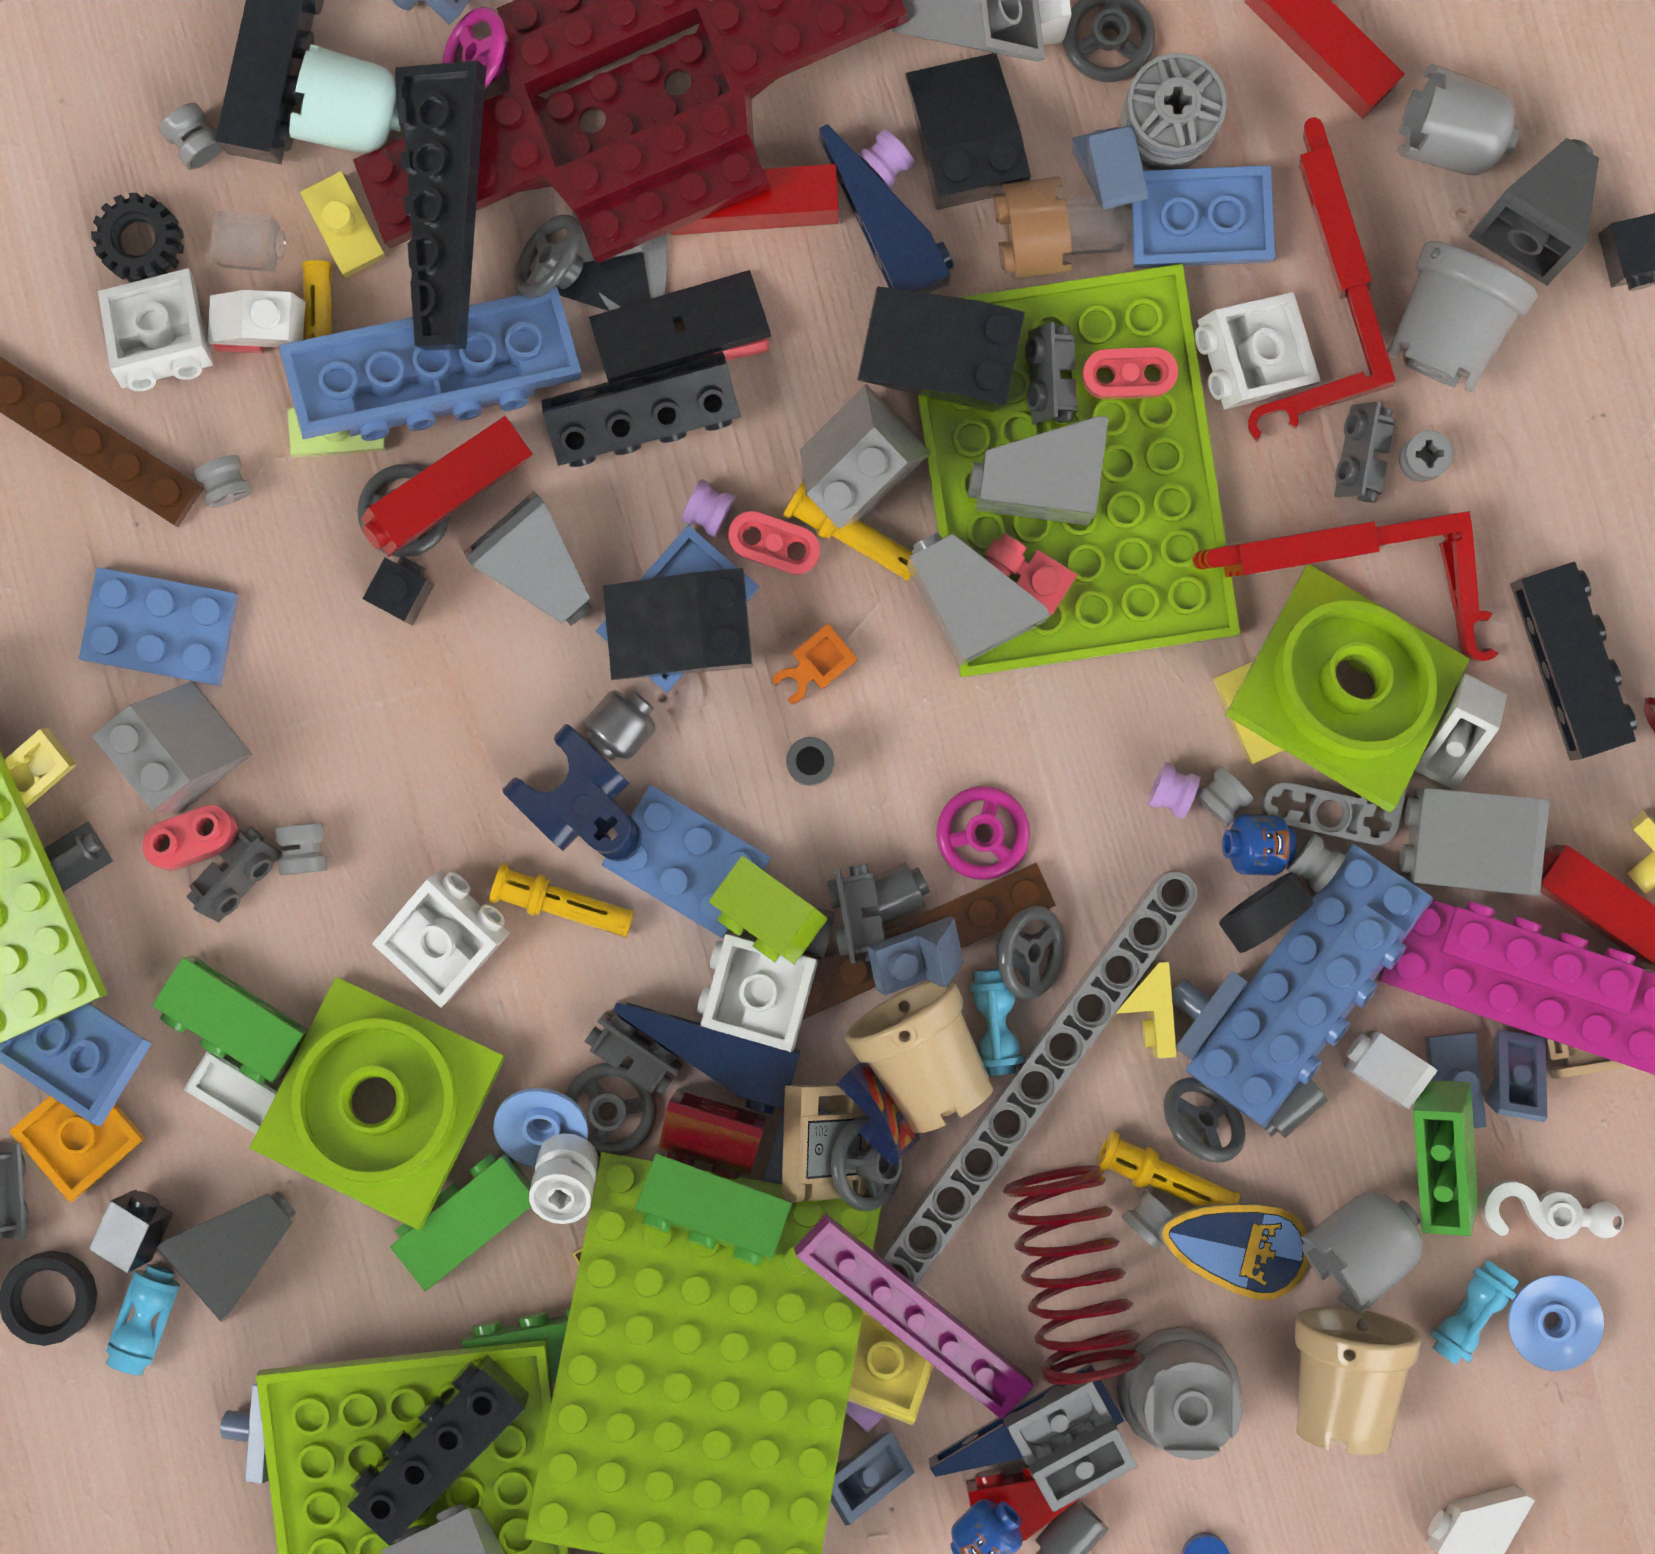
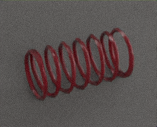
M1098 1165L1075 1166L1038 1173L1012 1181L1003 1189V1193L1009 1197H1026L1008 1212L1009 1219L1023 1225H1036V1227L1023 1233L1014 1245L1015 1249L1023 1254L1041 1257L1029 1264L1021 1274V1277L1029 1285L1047 1288L1031 1300L1028 1310L1038 1317L1053 1319L1044 1324L1034 1338L1035 1342L1049 1350H1057L1056 1353L1049 1356L1041 1367L1043 1379L1055 1385H1073L1108 1379L1136 1369L1145 1359L1144 1355L1139 1351L1118 1349L1085 1354L1055 1364L1061 1359L1079 1351L1104 1349L1134 1342L1140 1336L1135 1330L1111 1332L1083 1341L1060 1342L1044 1339L1045 1334L1074 1320L1124 1312L1133 1305L1128 1299H1117L1076 1310H1048L1037 1307L1044 1300L1066 1290L1122 1279L1127 1273L1121 1268H1112L1074 1278L1045 1279L1031 1277L1033 1272L1061 1259L1112 1249L1119 1244L1120 1241L1116 1238L1108 1237L1062 1247H1030L1024 1245L1025 1242L1053 1229L1111 1215L1113 1210L1108 1206L1061 1215L1027 1216L1017 1214L1019 1211L1043 1200L1071 1191L1103 1185L1106 1181V1178L1102 1176L1105 1171ZM1077 1176V1177H1074V1178H1070V1179H1066V1180H1062V1181H1057V1182H1053V1183L1042 1184V1185H1036V1186H1030V1185H1034V1184L1041 1183V1182H1045V1181H1050V1180H1055V1179H1060V1178H1066V1177ZM1132 1359L1114 1367L1089 1373L1062 1372L1073 1367L1098 1361Z

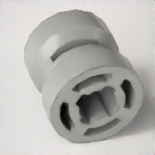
M188 103L174 110L159 126V131L167 142L178 147V157L189 170L204 166L216 158L223 150L215 142L217 130L209 128L205 123L206 115L197 103Z
M322 823L275 828L276 842L282 846L283 855L278 861L280 875L327 871L326 856L321 853L320 842L324 839Z

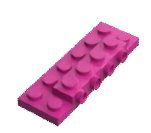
M1433 900L1403 940L1402 944L1406 946V949L1399 961L1390 970L1385 966L1383 968L1379 982L1655 1075V974L1633 966L1636 957L1628 953L1607 948L1605 956L1586 950L1589 941L1561 932L1559 939L1555 940L1541 935L1542 925L1514 917L1511 925L1493 919L1496 910L1481 904L1468 901L1466 909Z

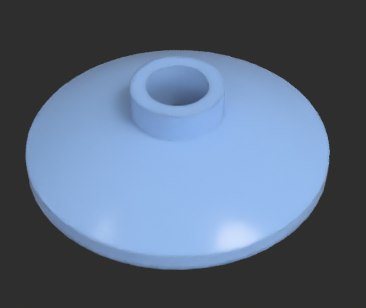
M530 1088L510 1095L499 1106L493 1125L494 1135L501 1149L515 1161L534 1168L539 1149L543 1142L550 1137L564 1133L588 1139L589 1132L587 1118L580 1106L568 1096L545 1088Z
M1547 1275L1534 1279L1517 1293L1508 1314V1330L1516 1350L1528 1362L1549 1371H1565L1583 1364L1597 1350L1603 1336L1604 1316L1596 1296L1584 1284L1567 1276ZM1550 1312H1556L1559 1317L1557 1325L1553 1328H1546L1544 1324L1545 1316Z

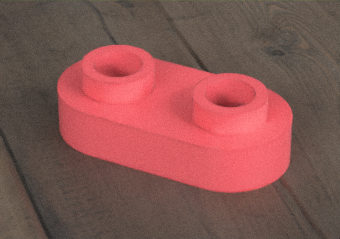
M1156 347L1102 349L1094 352L1087 359L1082 369V382L1085 389L1092 396L1099 399L1160 397L1173 387L1178 377V365L1175 358L1168 351ZM1147 367L1157 368L1161 375L1160 380L1157 382L1148 381L1144 376V370ZM1101 368L1109 369L1113 373V381L1108 384L1100 382L1097 378V371Z
M756 511L741 513L732 521L729 527L728 538L733 551L738 556L787 574L803 575L811 571L819 560V542L816 536L804 527ZM748 529H757L761 533V540L757 544L749 545L743 540L744 533ZM793 544H800L806 550L805 556L800 560H793L787 554L788 548Z
M202 806L153 825L145 834L143 853L146 859L156 867L167 871L178 870L227 851L237 838V822L232 814L218 806ZM209 821H213V831L209 835L204 836V825ZM169 837V848L166 851L161 852V841L164 838Z

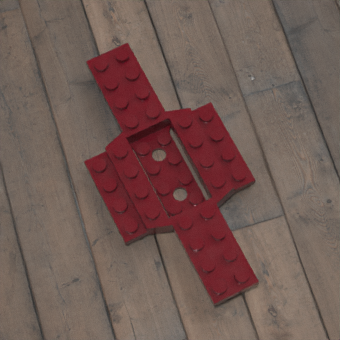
M514 0L496 9L503 20L505 32L509 39L507 45L510 90L484 101L476 211L518 192L553 187L577 215L593 258L599 263L768 190L771 187L754 147L752 99L782 76L908 22L909 18L902 0ZM699 24L694 34L685 35L676 42L651 53L642 54L633 61L608 72L599 73L592 79L565 91L556 92L549 98L538 96L541 93ZM675 72H685L691 76V86L682 95H672L666 90L667 79ZM598 109L604 112L606 120L601 130L595 133H587L581 129V118L587 111ZM405 137L384 145L376 151L353 159L382 239L389 248L412 239L410 216L405 214L404 197L409 196L407 172L402 170L401 152L406 151Z

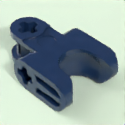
M565 724L554 737V741L563 750L568 759L569 772L565 781L557 789L550 792H540L516 777L502 789L503 793L562 851L580 836L590 847L607 859L617 862L628 860L640 848L642 841L641 829L636 821L614 799L629 782L582 735L569 724ZM614 827L618 834L616 838L611 840L607 833Z

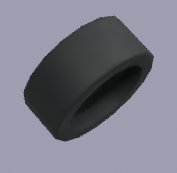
M1290 872L1269 883L1241 902L1220 920L1219 925L1238 952L1243 953L1263 943L1298 919L1313 905V900L1295 874Z
M47 1251L35 1254L12 1268L1 1284L0 1313L2 1320L13 1335L28 1344L48 1346L63 1342L85 1327L95 1311L98 1293L94 1276L84 1262L69 1253ZM44 1270L57 1271L66 1276L74 1287L76 1296L75 1306L70 1316L62 1323L53 1326L39 1325L31 1320L24 1311L21 1301L22 1287L27 1279L36 1272Z

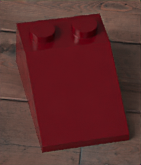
M677 1089L667 1106L658 1148L668 1151L667 1158L689 1166H693L695 1159L713 1164L711 1172L727 1178L737 1179L740 1173L750 1175L767 1116Z

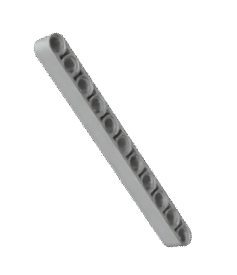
M1165 872L1159 874L1151 882L1024 1056V1063L1016 1067V1073L1011 1074L879 1255L890 1265L898 1264L904 1267L907 1271V1279L916 1286L1193 907L1197 899V888L1194 881L1188 875L1182 872ZM1171 879L1179 881L1185 890L1183 900L1176 906L1167 905L1161 896L1163 885ZM1148 917L1156 924L1157 934L1150 943L1140 944L1134 937L1133 929L1137 921ZM1115 956H1123L1129 964V973L1120 982H1111L1105 973L1107 962ZM1088 994L1097 995L1102 1004L1100 1014L1095 1019L1083 1020L1077 1011L1080 999ZM1059 1033L1070 1034L1074 1041L1072 1053L1064 1058L1052 1056L1049 1050L1051 1039ZM1032 1071H1039L1046 1078V1087L1037 1096H1028L1023 1093L1021 1088L1023 1077ZM1003 1110H1012L1017 1113L1019 1118L1017 1128L1009 1134H1000L993 1127L995 1116ZM976 1148L985 1149L991 1155V1162L988 1168L982 1172H972L965 1166L967 1154ZM947 1187H955L963 1193V1201L957 1209L944 1210L937 1204L939 1192ZM920 1225L928 1226L935 1232L933 1243L924 1249L916 1248L909 1242L911 1231Z

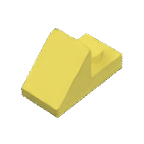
M1165 960L1153 961L1116 1013L1149 1011V1019L1142 1020L1144 1048H1152V1055L1156 1058L1177 1057L1169 962Z

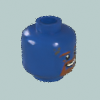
M1242 814L1234 820L1231 829L1224 832L1222 839V851L1225 858H1230L1235 871L1243 875H1278L1284 871L1287 864L1293 862L1296 854L1297 842L1295 832L1292 827H1288L1282 817L1277 815Z
M980 1499L951 1527L953 1540L950 1544L953 1554H1015L1020 1549L1023 1541L1019 1529L1022 1523L1021 1519L1013 1507L1006 1502L997 1504L990 1499Z

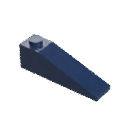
M828 124L820 127L819 140L830 164L836 165V177L888 288L930 293L948 285L950 278L948 270L953 268L954 265L944 242L935 243L931 232Z
M622 1000L616 1002L614 1008L616 1014L738 1097L747 1099V1108L767 1114H773L775 1107L784 1109L785 1086L792 1083L800 1051L794 1049L793 1052L702 1027L700 1026L701 1023Z
M1089 1363L1074 1373H1089L1095 1371V1369ZM1094 1381L1093 1384L1117 1427L1118 1424L1124 1422V1419L1102 1381ZM1054 1384L1013 1408L1004 1418L1065 1385ZM998 1417L928 1459L930 1469L934 1476L937 1477L1022 1459L1024 1457L1004 1420Z

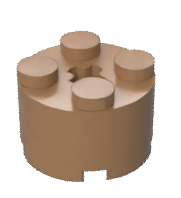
M1059 176L1002 184V193L992 195L995 221L1000 225L1004 224L1006 241L998 242L1001 269L1005 270V273L1012 272L1014 280L1071 272L1072 263L1063 261L1062 254L1072 253L1066 199H1058L1054 192V188L1063 187Z

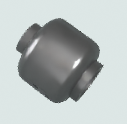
M634 690L628 696L620 691H610L587 716L586 726L590 732L586 735V738L597 750L612 761L617 757L630 759L655 732V723L649 716V713L654 708Z

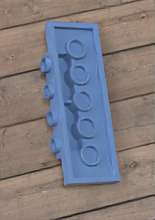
M557 287L535 299H527L517 295L469 305L466 349L423 350L416 347L413 317L279 345V352L302 439L348 430L350 436L361 434L363 440L374 441L387 436L390 433L389 428L405 424L408 425L409 430L419 431L435 425V418L454 414L455 419L458 421L470 420L481 415L482 408L500 404L502 410L512 411L524 407L528 403L527 398L534 397L535 389L581 380L582 375Z
M1355 844L1345 854V860L1333 878L1312 898L1313 905L1295 921L1185 1069L1189 1075L1264 1129L1300 1081L1304 1085L1307 1084L1321 1065V1061L1317 1057L1327 1043L1335 1046L1343 1037L1350 1025L1345 1020L1355 1005L1362 1008L1371 999L1378 987V984L1374 982L1375 978L1384 966L1390 970L1399 961L1406 949V946L1402 944L1403 940L1433 901L1431 895Z

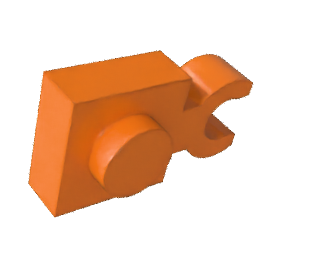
M827 623L792 652L799 665L794 669L785 668L778 671L773 677L772 683L777 686L786 678L794 679L797 682L798 689L796 693L787 699L793 705L804 698L807 692V685L812 680L823 690L858 661V658Z

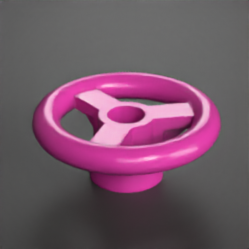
M479 7L468 12L453 29L444 50L442 63L456 62L462 44L463 62L478 61L486 66L485 88L490 82L499 80L508 66V49L505 47L506 32L501 16L495 10L488 7ZM480 22H487L491 28V35L482 40L477 39L472 28Z
M977 786L961 791L945 805L938 819L936 838L943 858L956 872L976 880H990L1009 873L1021 862L1029 845L1030 826L1024 809L1013 796L998 788ZM985 800L981 814L973 817L968 822L966 830L950 834L952 821L961 808L971 802ZM999 805L1010 813L1015 823L1016 839L1012 850L1002 842L1004 829L999 819L995 817ZM980 824H987L992 829V837L987 842H981L975 836V830ZM969 844L977 851H991L1000 862L988 866L974 865L962 859L954 848Z

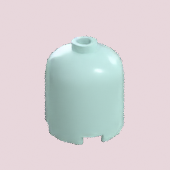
M310 44V50H306L295 92L304 94L299 114L291 113L290 138L357 153H370L378 150L387 142L391 130L400 132L402 128L398 121L395 76L387 68L379 64Z

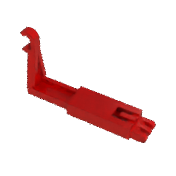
M1317 117L1309 118L1304 124L1303 139L1307 153L1300 155L1299 168L1339 298L1347 299L1370 377L1365 376L1363 371L1256 407L1249 416L1248 430L1252 438L1257 442L1262 434L1257 427V422L1263 416L1284 412L1289 417L1288 425L1297 429L1298 415L1393 387L1396 382L1368 292L1372 279L1324 125Z
M1470 511L1376 526L1375 521L1329 528L1197 551L1192 558L1193 565L1197 569L1224 567L1225 577H1234L1380 552L1379 546L1443 535L1445 540L1439 543L1455 613L1460 650L1464 656L1472 661H1488L1499 654L1492 648L1479 651L1475 643L1474 624L1478 620L1488 621L1493 613L1480 611L1474 538Z

